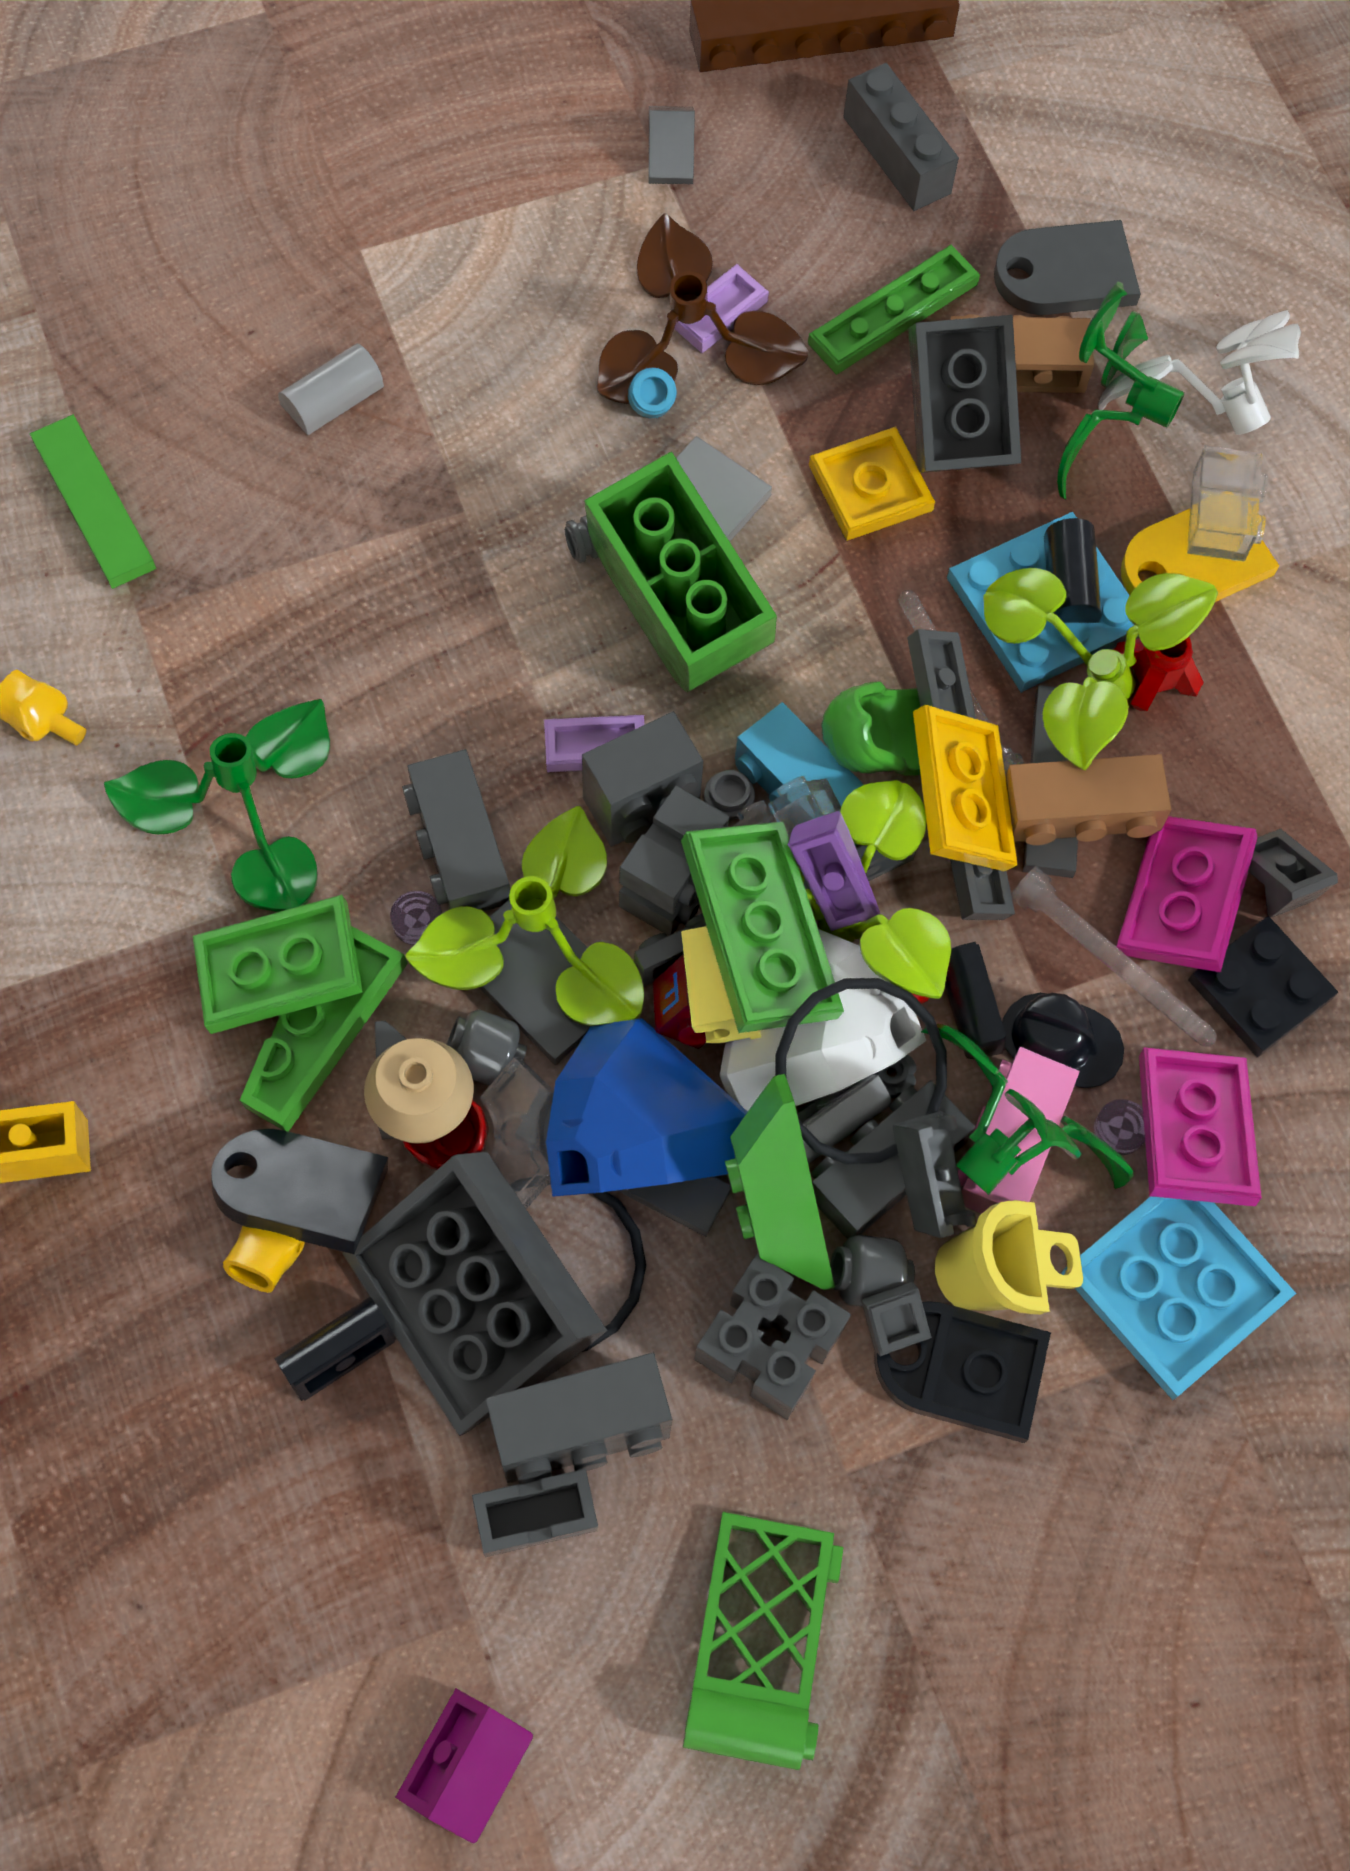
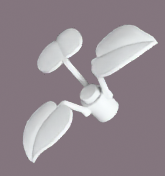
M1286 310L1268 316L1265 319L1250 322L1225 336L1216 346L1218 353L1224 354L1235 349L1237 350L1227 355L1220 362L1222 369H1228L1240 365L1242 377L1226 384L1221 389L1224 395L1221 399L1179 359L1171 360L1170 355L1154 358L1134 367L1146 376H1151L1157 380H1160L1169 372L1180 373L1213 405L1217 415L1226 412L1235 434L1242 435L1263 426L1271 419L1259 388L1253 382L1249 363L1282 358L1297 359L1299 357L1298 342L1301 330L1298 324L1284 326L1290 318L1289 311ZM1123 373L1116 377L1103 392L1098 403L1099 409L1104 410L1110 401L1128 394L1134 381Z

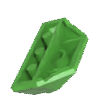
M785 1074L777 1075L771 1079L731 1135L730 1139L735 1158L726 1160L725 1165L732 1193L743 1191L746 1205L736 1207L743 1239L754 1237L760 1259L826 1290L835 1286L796 1106Z

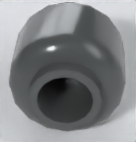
M482 1010L472 1011L466 1018L458 1016L446 1044L457 1051L465 1060L471 1071L473 1081L488 1086L501 1084L508 1073L517 1076L527 1051V1046L519 1043L520 1031L515 1022Z
M853 1235L844 1242L842 1247H837L831 1257L830 1267L835 1286L833 1289L838 1290L842 1300L851 1306L862 1307L861 1299L909 1282L914 1283L915 1280L914 1263L911 1259H907L904 1247L894 1238Z

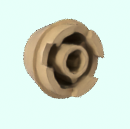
M426 1038L403 1040L387 1048L373 1062L366 1076L364 1086L365 1104L376 1125L388 1135L409 1143H429L453 1131L466 1117L472 1104L474 1093L472 1074L462 1056L450 1046Z

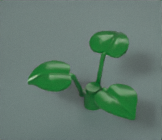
M1119 281L1108 292L1099 310L1090 321L1080 346L1079 359L1087 363L1094 349L1108 359L1101 379V385L1104 387L1109 385L1118 370L1132 379L1134 384L1125 404L1133 408L1132 412L1096 409L1091 415L1087 413L1068 440L1059 462L1057 476L1059 496L1065 500L1066 477L1069 469L1090 432L1099 422L1107 419L1129 421L1139 426L1144 417L1168 428L1185 392L1151 376H1146L1125 360L1137 346L1148 340L1143 319L1138 312L1132 311L1118 334L1113 350L1106 346L1104 333L1117 311L1121 298L1127 295V292L1123 289V283Z
M322 699L296 704L280 710L255 724L249 730L246 737L237 733H227L216 738L210 746L212 762L204 763L205 773L200 785L195 772L186 764L176 760L150 762L122 777L104 782L105 791L112 806L126 822L146 833L159 835L177 832L186 828L192 822L194 817L192 803H200L205 799L212 779L215 777L217 783L222 788L233 793H241L256 842L260 848L243 853L234 863L231 878L237 895L245 903L255 908L276 912L305 905L313 896L318 872L316 860L311 849L301 840L290 836L280 838L271 845H268L250 786L256 779V768L264 772L272 767L277 775L293 779L310 775L323 766L330 753V737Z
M937 1024L941 1037L972 1056L992 1086L991 1096L978 1127L969 1136L975 1144L956 1164L966 1176L988 1195L1008 1173L1013 1175L1021 1165L1052 1146H1058L1071 1157L1078 1159L1082 1153L1071 1138L1086 1144L1102 1161L1111 1176L1114 1189L1125 1186L1133 1178V1170L1124 1158L1087 1128L1065 1115L1061 1119V1123L1064 1125L1061 1128L1052 1120L1046 1119L1044 1113L1033 1102L1013 1089H1009L1005 1093L1006 1099L1029 1119L1010 1138L997 1128L990 1136L986 1134L1008 1080L971 1039L954 1028L944 1024ZM926 1026L921 1033L928 1034ZM1036 1128L1041 1141L1017 1156L1021 1151L1017 1145Z

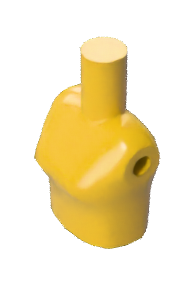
M18 669L8 674L0 683V719L11 725L25 739L39 741L51 731L75 746L82 742L86 735V728L64 716L68 702L66 696L61 691L29 677Z
M242 1226L238 1240L224 1260L223 1267L226 1273L235 1281L249 1288L269 1293L274 1290L284 1272L292 1266L300 1255L305 1242L276 1232Z

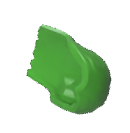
M880 681L868 682L851 687L836 696L823 714L821 728L823 741L838 764L850 771L865 774L895 772L904 776L921 775L913 711L920 708L917 688L888 689Z

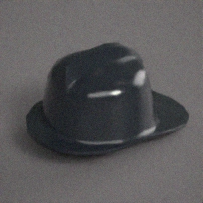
M1040 992L1023 996L1010 1006L1003 1017L1002 1023L1006 1034L1005 1049L1013 1059L1019 1047H1022L1080 1071L1074 1085L1076 1087L1091 1088L1101 1086L1114 1078L1122 1066L1124 1045L1120 1032L1111 1020L1099 1012L1079 1004L1077 1000L1066 994Z

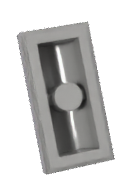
M356 343L279 392L278 397L280 405L308 436L383 388L384 384L381 372L372 356L362 345Z
M873 1074L838 1092L811 1101L797 1111L799 1121L821 1143L833 1147L891 1105V1098L879 1075ZM803 1140L809 1164L822 1154L814 1152Z

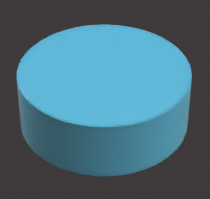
M646 368L635 375L628 388V400L632 409L645 418H658L666 414L674 404L677 394L676 385L672 377L659 368Z

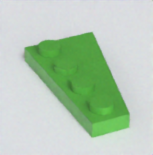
M353 926L351 927L363 993L279 1015L272 1036L265 1039L239 1100L245 1109L286 1132H289L408 964L403 953Z

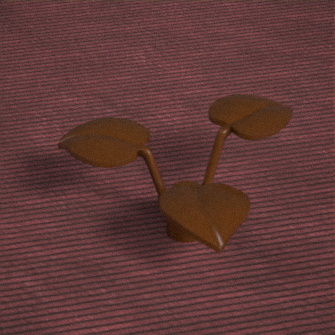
M664 213L646 235L637 260V276L642 288L655 298H664L670 295L671 311L667 314V324L662 339L656 344L654 338L642 330H626L612 337L602 350L599 359L597 391L601 396L611 401L630 404L628 400L629 385L635 375L646 368L664 370L675 382L678 374V364L671 355L664 352L670 343L675 325L678 321L685 324H693L700 321L705 315L710 317L722 338L731 342L725 352V361L728 369L737 379L747 384L766 385L781 379L807 361L808 350L801 337L791 326L777 316L763 311L742 313L736 319L734 333L730 332L718 315L716 305L708 302L706 282L711 275L713 266L712 255L708 247L698 236L680 226L669 215Z

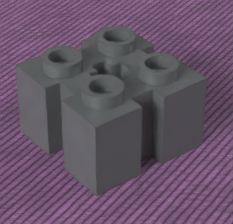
M675 786L654 816L652 826L645 835L642 834L620 866L619 883L623 886L619 891V907L657 930L666 933L668 936L676 931L680 923L686 925L689 920L696 916L700 903L681 840L687 831L728 827L729 816Z
M756 1254L733 1289L730 1306L737 1311L733 1317L723 1310L719 1311L697 1345L694 1360L729 1383L733 1382L738 1372L754 1382L750 1396L788 1420L815 1375L816 1370L807 1365L808 1360L811 1357L820 1364L824 1363L845 1329L851 1314L814 1290L807 1301H804L790 1292L794 1277L775 1265L760 1259V1256ZM771 1328L779 1330L782 1333L781 1338L785 1339L786 1343L784 1344L776 1340L771 1347L765 1345L762 1342L765 1332L761 1330H770Z

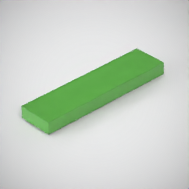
M949 245L811 332L808 338V345L837 375L908 330L913 324L919 323L977 286L980 274L952 245Z
M74 414L29 433L110 587L113 589L155 570L154 560Z

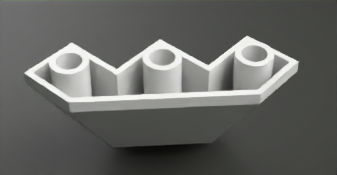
M818 929L835 982L844 978L882 979L865 963L861 955L860 945ZM846 989L839 992L844 1012L838 1019L797 1026L786 1056L787 1082L795 1106L838 1092L895 1064L927 1041L924 1033H921L922 1028L915 1012L903 1000L878 989ZM785 1027L760 1030L761 1038L752 1040L745 1038L725 1043L720 1078L726 1092L747 1111L775 1076V1054Z

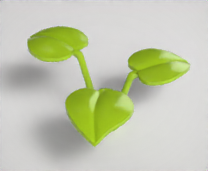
M1023 568L1015 570L993 582L983 595L984 617L988 628L997 638L1013 644L1034 639L1043 631L1048 621L1054 625L1083 659L1087 666L1088 675L1083 685L1064 683L1056 687L1048 696L1042 714L1045 730L1056 749L1076 767L1086 770L1097 754L1116 737L1127 719L1129 709L1127 699L1133 694L1136 687L1135 678L1129 668L1137 661L1134 656L1136 637L1139 635L1144 647L1152 651L1174 647L1188 638L1204 621L1217 599L1218 591L1214 585L1208 582L1175 573L1154 575L1144 580L1132 591L1126 602L1125 612L1134 626L1130 627L1126 633L1124 654L1110 649L1099 650L1093 655L1088 652L1065 623L1053 613L1064 603L1066 590L1054 574L1043 569Z
M898 780L869 783L858 787L848 794L840 809L853 842L867 846L861 858L865 873H867L876 850L891 860H903L918 849L926 831L925 808L920 796L910 785ZM799 868L800 875L804 884L805 878ZM805 889L814 918L819 920L818 929L850 942L860 939V951L865 963L876 975L885 981L912 994L934 999L941 998L945 989L946 975L951 956V941L945 926L936 917L919 909L905 908L894 913L890 920L884 915L878 914L866 921L831 931L811 890Z
M580 806L562 813L549 822L527 846L522 858L524 877L516 881L510 890L509 900L512 909L504 912V922L497 934H495L492 919L485 912L470 906H460L445 911L436 917L425 929L417 943L406 953L409 964L429 981L456 990L476 989L491 982L502 971L504 959L497 945L507 939L513 924L517 923L522 929L529 932H540L547 929L551 932L567 961L572 965V967L567 968L560 974L556 982L557 1002L567 1017L582 1025L599 1026L637 1019L643 1010L644 987L639 970L632 958L623 949L614 944L596 942L590 945L579 959L573 952L555 919L556 906L554 898L557 897L559 890L569 896L584 895L600 884L607 871L608 861L604 844Z

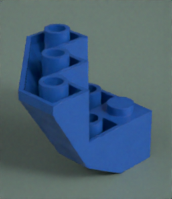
M643 1018L590 1026L555 1081L546 1138L552 1197L657 1186L728 1174L725 1161L735 1158L730 1137L748 1111L661 1034L656 1033V1030Z

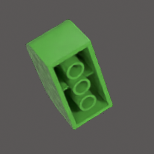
M672 451L584 500L589 535L606 572L665 667L684 691L689 692L775 642L776 613Z

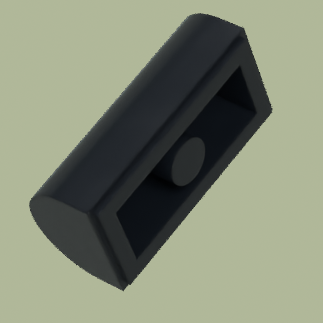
M1079 518L1057 521L1046 529L1044 535L1046 571L1054 574L1066 590L1064 603L1053 613L1064 623H1099L1102 617L1094 525L1087 520Z
M975 941L951 948L945 988L957 1029L971 1039L987 1057L1003 1054L1006 1034L980 946ZM964 1051L966 1058L974 1059L972 1056H970L967 1052Z
M368 1297L274 1359L300 1400L306 1401L395 1343L396 1338L374 1300Z

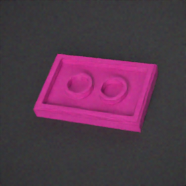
M1168 816L1162 830L1157 831L1148 838L1116 946L1118 954L1221 972L1258 838L1256 829Z
M1144 1047L1139 1055L1149 1196L1256 1206L1262 1197L1247 1058Z

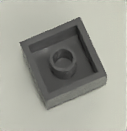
M673 711L582 754L583 799L611 847L623 841L625 843H633L638 841L642 834L645 835L653 824L654 816L675 786L700 799L704 761Z

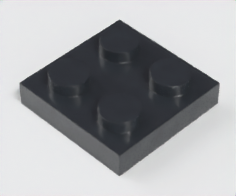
M1269 915L1227 947L1221 972L1197 969L1188 979L1257 1058L1329 1003L1339 993Z

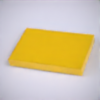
M923 705L914 710L913 717L930 854L1000 871H1007L1017 866L999 726L929 705Z

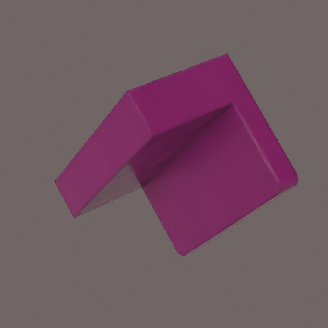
M455 1688L395 1798L470 1843H476L531 1743L533 1734L489 1706Z

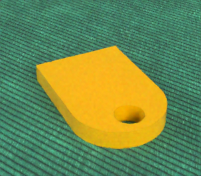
M1228 491L1155 523L1137 533L1130 541L1121 564V578L1126 591L1131 595L1132 591L1142 583L1138 576V573L1142 571H1151L1157 575L1163 573L1181 574L1214 585L1218 591L1215 601L1217 602L1274 576L1280 565Z

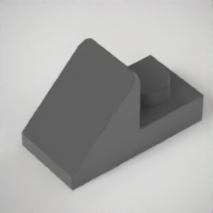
M1282 829L1257 838L1248 872L1265 885L1267 915L1270 918L1316 900L1338 883L1336 872Z

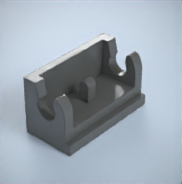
M938 1111L893 1124L914 1230L943 1238L954 1234V1225L976 1226L975 1212L965 1209L949 1130L957 1129L955 1116L948 1115L944 1111Z

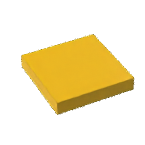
M897 427L816 453L809 458V467L846 541L934 510L935 500Z

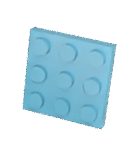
M1073 512L949 568L948 581L1020 692L1084 663V661L1054 625L1048 621L1043 631L1037 637L1027 642L1013 644L1000 640L990 631L985 621L983 595L993 582L1009 572L1023 568L1046 570L1044 548L1046 529L1057 521L1077 518ZM1097 547L1102 609L1100 622L1065 623L1092 655L1102 649L1111 650L1116 647L1117 643L1126 641L1128 629L1134 626L1125 612L1126 602L1130 595Z
M1152 1196L1080 1255L1083 1283L1080 1287L1075 1288L1172 1400L1183 1393L1297 1294L1215 1203ZM1067 1267L1061 1272L1062 1275L1066 1273Z

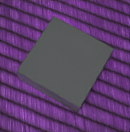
M913 1282L861 1299L874 1350L879 1356L932 1338L919 1289Z

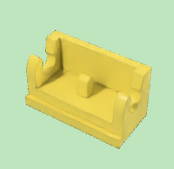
M707 926L681 931L691 1023L694 1032H705L707 1043H724L750 1038L751 1040L761 1038L760 1030L738 1033Z

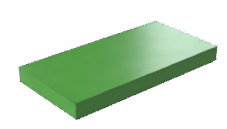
M784 821L687 831L681 840L738 1033L786 1027L788 1019L812 993L835 983L797 862L788 846L789 837ZM839 993L820 1001L799 1025L838 1019L844 1012Z

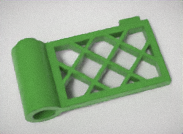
M722 1512L684 1732L683 1748L800 1770L802 1759L813 1761L819 1725L818 1723L808 1722L824 1601L827 1582L837 1584L839 1582L844 1547L833 1545L834 1533ZM731 1529L754 1533L767 1552L741 1569L728 1550ZM768 1536L784 1540L774 1546ZM795 1542L820 1546L817 1567L800 1580L796 1578L780 1555L783 1550ZM773 1559L791 1586L765 1604L747 1576ZM725 1563H727L734 1576L722 1583ZM815 1579L811 1599L804 1586ZM740 1582L758 1610L732 1627L718 1607L721 1594ZM796 1593L810 1612L808 1626L789 1638L770 1610ZM763 1616L782 1644L756 1663L737 1634ZM717 1620L725 1633L713 1641ZM806 1637L804 1656L802 1657L795 1644ZM731 1640L749 1668L732 1681L707 1676L710 1654ZM785 1651H788L801 1670L798 1694L774 1689L761 1670ZM754 1675L761 1686L743 1682Z

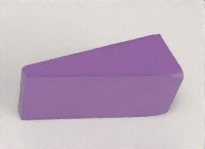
M836 811L796 825L792 829L788 846L830 930L834 931L880 914L855 844L841 812Z

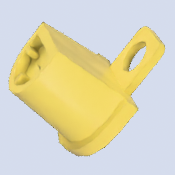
M1012 1200L991 1205L979 1216L976 1226L970 1227L943 1244L935 1258V1275L938 1286L945 1298L954 1306L967 1310L994 1311L1011 1309L1019 1313L1040 1315L1050 1312L1046 1287L1074 1289L1080 1287L1083 1283L1077 1239L1070 1233L1039 1230L1034 1202ZM1053 1245L1058 1246L1066 1256L1067 1270L1064 1275L1059 1274L1051 1263L1050 1250Z

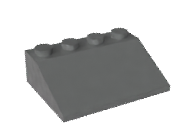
M487 1151L452 1156L361 1236L355 1254L343 1252L344 1257L369 1296L380 1309L392 1332L459 1436L466 1434L490 1417L485 1398L540 1383L569 1363L608 1331Z

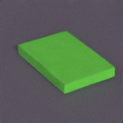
M343 895L193 936L204 1026L210 1034L363 993L348 903Z

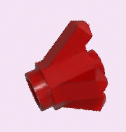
M1190 637L1174 647L1158 651H1152L1144 647L1140 638L1135 640L1134 656L1137 661L1131 667L1134 669L1140 683L1131 702L1135 709L1148 711L1158 692L1173 688L1177 689L1182 695L1197 697L1204 682L1192 658L1193 650ZM1126 641L1117 643L1114 650L1124 654Z

